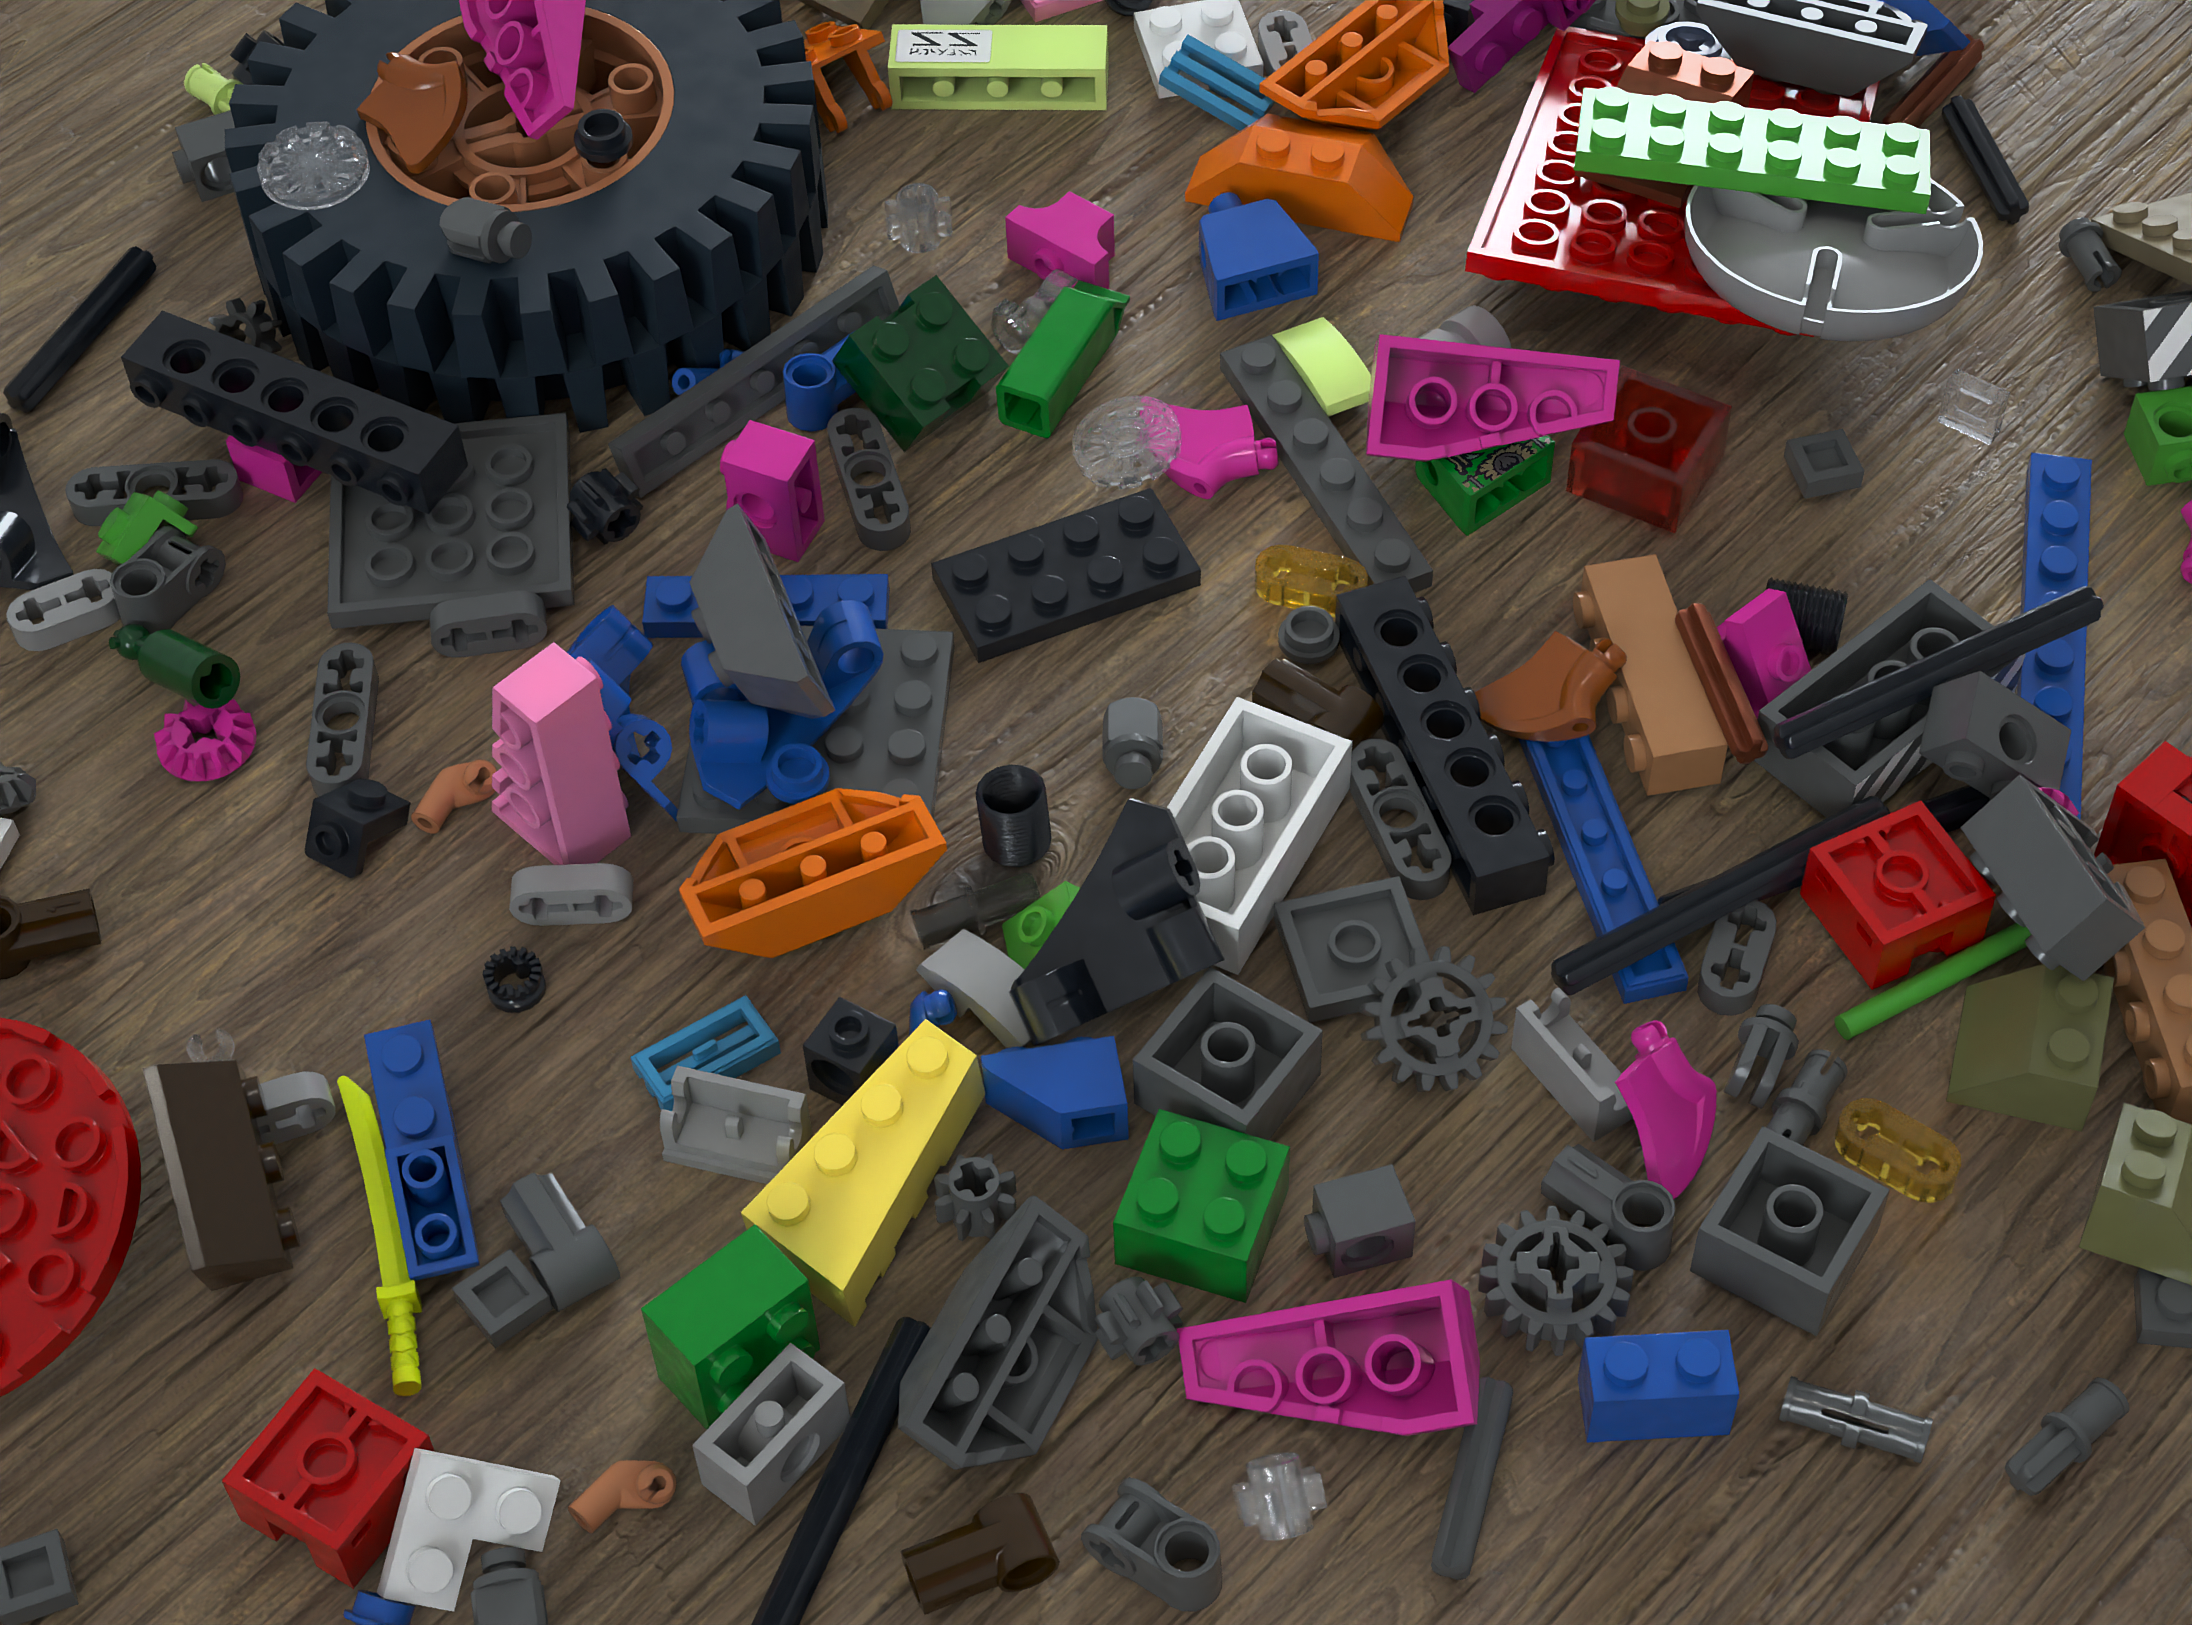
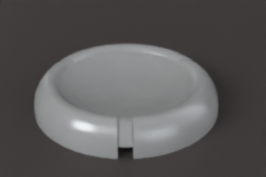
M1931 180V196L1926 214L1695 185L1687 199L1685 240L1694 265L1710 288L1727 303L1744 314L1774 328L1797 335L1803 333L1832 341H1872L1898 337L1920 330L1950 312L1967 294L1977 275L1983 256V240L1977 222L1972 217L1966 218L1962 223H1959L1965 206L1952 193Z

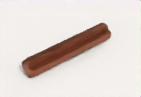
M1969 33L1964 34L1971 42L1963 50L1944 52L1884 116L1883 124L1906 123L1918 129L1982 59L1983 41L1981 39H1974Z
M1692 603L1687 609L1677 612L1675 623L1732 755L1736 757L1737 762L1750 764L1755 759L1764 757L1767 754L1768 743L1710 612L1707 611L1702 603Z

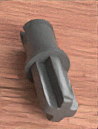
M2097 1377L2088 1384L2086 1390L2070 1402L2061 1412L2052 1411L2047 1413L2041 1421L2042 1429L2006 1462L2005 1471L2011 1478L2009 1481L2016 1490H2022L2030 1496L2037 1495L2071 1463L2086 1461L2092 1453L2091 1445L2117 1419H2121L2129 1412V1403L2125 1395L2112 1382L2105 1378Z

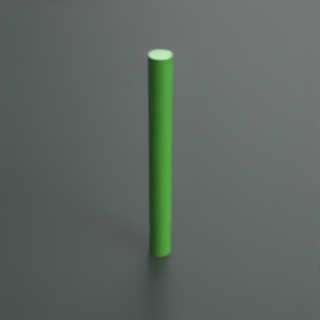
M2014 923L1839 1014L1834 1019L1836 1029L1844 1039L1850 1040L2027 947L2025 940L2031 933L2027 927Z

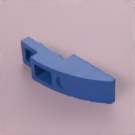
M431 1020L365 1034L364 1039L386 1145L384 1150L409 1278L411 1281H418L480 1266L460 1147Z

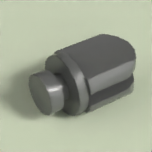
M463 197L450 204L440 216L439 225L447 239V245L452 254L489 264L491 262L500 264L507 262L510 258L521 259L530 250L532 243L530 227L520 223L517 215L507 207Z
M1130 697L1114 701L1108 705L1103 717V762L1111 774L1114 775L1115 781L1124 788L1139 789L1146 786L1151 781L1152 775L1159 769L1163 760L1162 716L1155 703L1142 698Z
M1765 1004L1758 1008L1755 1017L1747 1018L1741 1023L1738 1038L1742 1046L1724 1088V1093L1737 1098L1756 1056L1764 1057L1763 1066L1748 1102L1760 1109L1763 1108L1775 1085L1784 1060H1789L1795 1056L1798 1049L1799 1040L1793 1032L1797 1020L1789 1010L1778 1005Z
M504 1547L484 1553L481 1556L482 1573L484 1575L473 1581V1591L471 1592L474 1625H548L544 1587L539 1580V1573L534 1569L525 1568V1551L518 1547Z

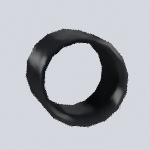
M1772 577L1769 578L1766 590L1769 588L1784 591L1787 594L1804 649H1807L1809 653L1811 651H1814L1815 654L1820 652L1821 655H1832L1836 652L1848 593L1846 591L1842 593L1839 589L1834 591L1833 588L1828 590L1826 587L1822 589L1820 586L1817 588L1814 585L1810 587L1808 584L1804 586L1802 582L1797 584L1796 581L1791 583L1790 581L1785 582L1783 579L1780 581L1778 578L1776 580Z
M1013 764L996 767L986 773L978 782L975 793L985 853L993 861L1004 866L1020 867L1034 863L1045 855L1050 848L1052 839L1047 793L1043 778L1031 768Z

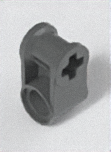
M172 525L163 526L157 530L139 551L128 561L118 566L111 575L110 585L123 626L139 624L145 627L150 634L162 629L171 630L174 624L187 611L217 587L226 566L223 552L211 545L200 547L187 540L186 535L181 530Z
M1131 1477L1125 1478L1117 1490L1119 1498L1098 1525L1090 1524L1082 1532L1081 1540L1084 1547L1108 1570L1131 1579L1175 1609L1196 1612L1207 1608L1218 1598L1222 1589L1220 1542L1215 1531L1207 1523L1196 1519L1166 1500L1147 1483ZM1184 1559H1196L1204 1563L1200 1568L1193 1571H1180L1172 1567L1178 1561Z

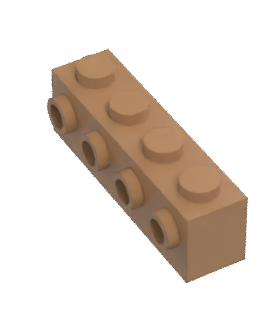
M1653 554L1584 566L1581 592H1576L1573 595V610L1578 627L1580 629H1588L1591 637L1589 650L1592 652L1601 639L1609 638L1613 644L1618 645L1627 655L1626 664L1615 672L1618 678L1606 691V700L1611 721L1614 724L1621 723L1625 733L1624 755L1629 771L1631 773L1639 772L1647 796L1720 784L1728 744L1675 623L1678 611L1657 555Z
M2166 859L2113 865L2114 869L2107 875L2114 884L2118 881L2125 887L2146 928L2103 964L2105 976L2114 977L2113 991L2123 1016L2125 1033L2133 1044L2143 1072L2146 1092L2152 1099L2155 1109L2166 1113L2174 1119L2192 1124V928Z

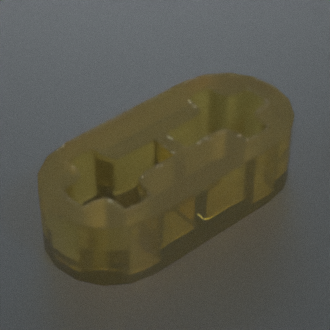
M1278 544L1261 551L1256 558L1255 589L1262 599L1275 605L1293 609L1302 606H1316L1326 610L1335 618L1337 594L1368 586V574L1365 567L1358 561L1347 557L1292 545ZM1280 571H1287L1284 579L1276 578ZM1338 584H1346L1343 591H1335Z
M1860 1098L1851 1101L1843 1108L1834 1135L1835 1146L1839 1154L1849 1163L1919 1202L1934 1203L1945 1199L1952 1193L1962 1165L1961 1154L1955 1144L1945 1136L1889 1104L1874 1098ZM1868 1125L1879 1130L1878 1135L1872 1134L1867 1140L1861 1139L1856 1135L1857 1130L1863 1131ZM1928 1160L1939 1165L1938 1170L1933 1169L1927 1175L1916 1170L1917 1165L1922 1166Z

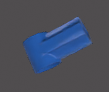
M848 336L822 354H799L785 364L783 380L786 414L788 421L794 427L803 431H819L827 428L829 420L838 412V404L856 392L832 362Z

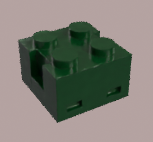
M937 275L909 293L900 307L883 320L877 315L850 334L832 360L836 368L872 413L876 415L879 422L903 452H906L988 393L1009 367Z

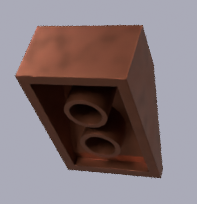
M1649 40L1628 64L1616 88L1622 89L1627 93L1650 96L1672 94L1684 100L1706 103L1729 101L1748 108L1754 71L1738 67L1732 61L1725 58H1708L1685 51L1679 45L1672 42H1654ZM1575 171V176L1677 208H1681L1687 201L1694 185Z

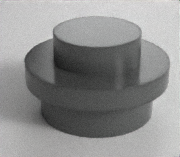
M1302 606L1294 609L1288 614L1279 628L1278 643L1281 651L1288 658L1299 663L1316 664L1332 657L1339 647V628L1333 621L1332 616L1320 607Z

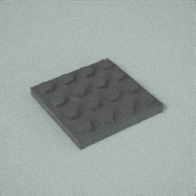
M558 413L454 423L459 426L468 466L430 514L407 505H394L379 494L356 485H344L331 476L327 614L332 629L429 620L431 611L441 602L513 590H525L537 594L545 603V608L574 605L572 513L566 508L567 504L570 503L571 492L570 430L567 414Z
M801 626L806 641L810 636L813 626ZM876 629L884 653L883 663L879 671L845 712L812 745L829 766L830 781L824 793L836 788L881 792L899 798L903 794L921 796L934 819L955 649L954 633L949 631ZM691 742L689 743L676 816L679 832L719 834L795 805L777 799L771 794L768 787L740 810L703 790Z

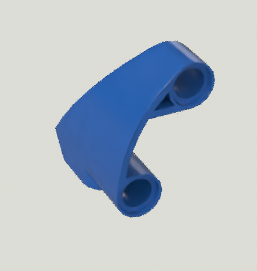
M844 600L826 607L817 617L807 640L823 683L835 708L834 712L825 717L811 719L751 704L735 683L725 687L717 677L708 659V654L715 651L713 643L709 644L704 640L686 650L681 659V667L693 705L690 715L689 735L704 791L740 810L767 788L766 768L777 750L792 743H803L812 746L869 684L883 663L884 653L870 611L862 602Z
M611 605L584 628L567 653L574 659L577 657L586 659L592 664L602 679L603 689L600 690L604 711L612 724L609 735L612 749L620 762V768L677 822L678 809L652 781L665 767L671 757L672 743L670 735L663 726L643 715L630 714L629 707L631 697L629 696L631 673L649 654L653 643L614 605ZM633 732L646 736L644 743L649 748V751L644 757H640Z

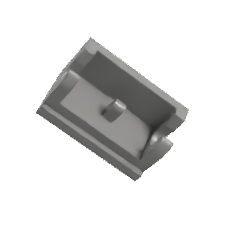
M1555 988L1550 997L1552 1002L1542 1014L1532 999L1516 1008L1511 1049L1592 1142H1595L1633 1119L1615 1083L1622 1073L1569 1015L1570 998L1562 989Z
M682 1066L676 1067L671 1079V1090L674 1096L673 1110L662 1109L660 1113V1132L664 1145L662 1152L664 1161L768 1184L807 1144L813 1134L806 1094Z

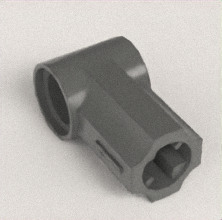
M1580 1144L1574 1147L1567 1145L1553 1159L1552 1165L1541 1183L1542 1195L1572 1216L1577 1210L1585 1212L1584 1224L1592 1230L1603 1223L1610 1227L1608 1235L1609 1246L1624 1244L1627 1249L1624 1266L1633 1270L1646 1271L1657 1268L1667 1260L1671 1253L1675 1202L1671 1193L1664 1186L1647 1180L1633 1181ZM1633 1224H1647L1650 1227H1637Z
M533 1172L512 1184L511 1190L500 1200L503 1213L531 1256L529 1261L539 1284L548 1293L552 1306L557 1312L620 1279L617 1264L603 1237L593 1224L585 1226L552 1173L537 1175Z

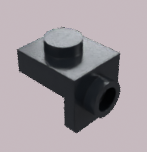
M362 778L353 780L342 787L313 799L305 854L309 858L349 878L356 877L363 872L368 843L407 825L411 802L388 792L387 788L377 781Z

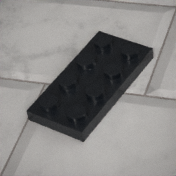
M1152 488L931 563L933 581L978 663L1201 585L1200 567Z

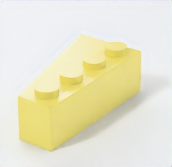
M925 1019L741 1212L746 1229L755 1224L809 1280L811 1294L854 1327L867 1307L865 1299L878 1276H884L895 1257L894 1247L911 1217L916 1219L928 1198L927 1189L940 1166H946L985 1096L977 1055Z

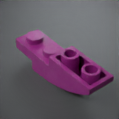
M1474 0L1469 5L1475 22L1448 46V53L1459 85L1473 93L1477 92L1529 41L1533 40L1548 23L1565 31L1578 17L1587 12L1596 0Z

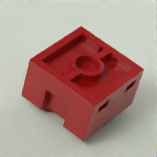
M2164 741L2117 784L2094 856L2096 858L2103 852L2113 865L2166 859L2191 928L2192 757L2185 755Z
M1921 800L1810 848L1800 890L1801 897L1871 990L1907 975L1912 959L1930 951L1936 953L1944 952L1946 956H1949L1983 940L1996 898L1995 892Z
M314 1368L222 1479V1483L241 1521L276 1542L283 1534L292 1535L304 1542L318 1568L354 1589L390 1543L414 1448L434 1451L428 1434Z

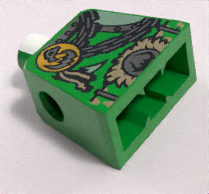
M1543 436L1427 462L1416 461L1415 472L1419 481L1466 536H1469L1551 482L1555 441L1549 436Z

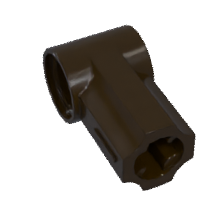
M1275 658L1262 671L1257 685L1252 690V703L1352 741V751L1360 742L1370 739L1384 723V716L1380 706L1363 689L1353 685H1346L1338 691L1286 659L1279 661Z
M90 888L18 904L9 897L0 895V980L20 974L27 968L32 959L101 944L99 923Z
M1012 1493L999 1497L979 1509L973 1516L972 1523L901 1550L902 1561L911 1588L924 1615L997 1586L1005 1592H1018L1031 1588L1049 1578L1058 1569L1060 1563L1031 1496L1025 1493Z

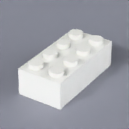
M1236 697L1167 806L1174 816L1196 865L1200 879V892L1196 897L1225 959L1215 964V966L1237 975L1274 916V903L1283 901L1350 789L1352 741L1239 697Z

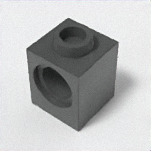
M231 110L175 127L181 150L172 152L177 171L183 184L193 181L202 202L234 192L229 175L231 169L225 151V129L235 128Z
M1393 1164L1313 1185L1312 1213L1304 1215L1305 1231L1313 1254L1315 1256L1325 1254L1333 1278L1413 1256L1416 1221Z

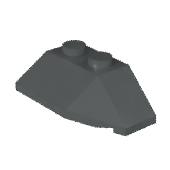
M1698 0L1696 6L1698 16L1738 67L1752 70L1754 75H1759L1767 81L1788 82L1813 88L1821 94H1837L1850 97L1910 65L1921 46L1928 24L1920 20H1912L1906 13L1877 0Z
M737 503L726 510L689 582L699 606L691 611L692 617L705 640L709 644L713 643L715 651L708 654L710 664L725 687L735 683L751 704L811 719L825 717L834 712L835 708L778 573L769 546L764 536Z
M1037 1196L1029 1197L964 1269L900 1381L898 1429L954 1470L1036 1455L1098 1340L1095 1334L1097 1323L1094 1320L1096 1316L1094 1290L1086 1259L1090 1257L1089 1237Z

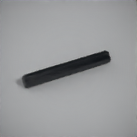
M137 246L131 247L6 385L3 394L8 399L7 403L13 409L17 408L24 413L31 412L156 271L157 266L153 261L154 256L149 251H143Z

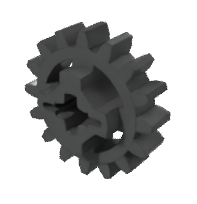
M1441 946L1437 948L1432 961H1428L1427 954L1422 947L1414 948L1409 951V968L1395 957L1385 963L1387 972L1391 977L1390 981L1375 977L1368 983L1367 986L1379 998L1377 1002L1365 1003L1360 1006L1359 1013L1374 1018L1375 1027L1361 1033L1362 1041H1379L1382 1049L1375 1054L1372 1062L1375 1066L1390 1060L1395 1063L1396 1067L1393 1071L1392 1081L1396 1084L1404 1082L1411 1074L1416 1075L1418 1092L1430 1091L1435 1077L1439 1078L1440 1084L1445 1091L1457 1089L1458 1071L1470 1081L1476 1080L1482 1076L1476 1059L1479 1057L1492 1061L1498 1058L1500 1052L1489 1043L1490 1036L1507 1033V1025L1493 1020V1011L1505 1006L1506 1000L1501 997H1488L1485 990L1491 986L1495 977L1492 973L1475 978L1471 974L1475 963V957L1472 955L1463 957L1455 965L1451 963L1450 947ZM1442 977L1460 986L1469 998L1461 999L1446 990ZM1409 982L1410 986L1407 987L1409 1001L1400 1015L1391 1017L1392 1006L1398 992ZM1430 1008L1433 1012L1444 1011L1446 1014L1457 1011L1459 1013V1016L1448 1019L1445 1024L1437 1027V1031L1434 1027L1423 1028L1422 1025L1409 1027L1407 1023L1419 1019L1420 1015L1430 1011ZM1475 1022L1473 1037L1464 1052L1458 1056V1052L1461 1051L1458 1039L1467 1023ZM1406 1039L1421 1048L1425 1061H1429V1063L1412 1057L1401 1047L1398 1041Z
M1548 1206L1545 1220L1538 1222L1528 1210L1521 1211L1518 1230L1501 1223L1497 1227L1496 1243H1486L1484 1246L1481 1265L1484 1268H1480L1478 1291L1486 1293L1484 1312L1487 1317L1504 1314L1500 1334L1507 1338L1521 1330L1527 1334L1526 1350L1531 1352L1539 1345L1541 1339L1551 1341V1348L1555 1356L1563 1355L1565 1343L1568 1340H1575L1576 1344L1583 1350L1584 1338L1593 1337L1594 1330L1600 1335L1612 1336L1615 1331L1617 1317H1626L1631 1296L1628 1292L1631 1291L1633 1281V1269L1624 1266L1627 1249L1624 1244L1607 1246L1610 1227L1605 1223L1591 1231L1585 1228V1212L1577 1210L1570 1222L1560 1220L1556 1206ZM1550 1267L1554 1268L1555 1280H1559L1561 1294L1556 1291V1281L1552 1280Z

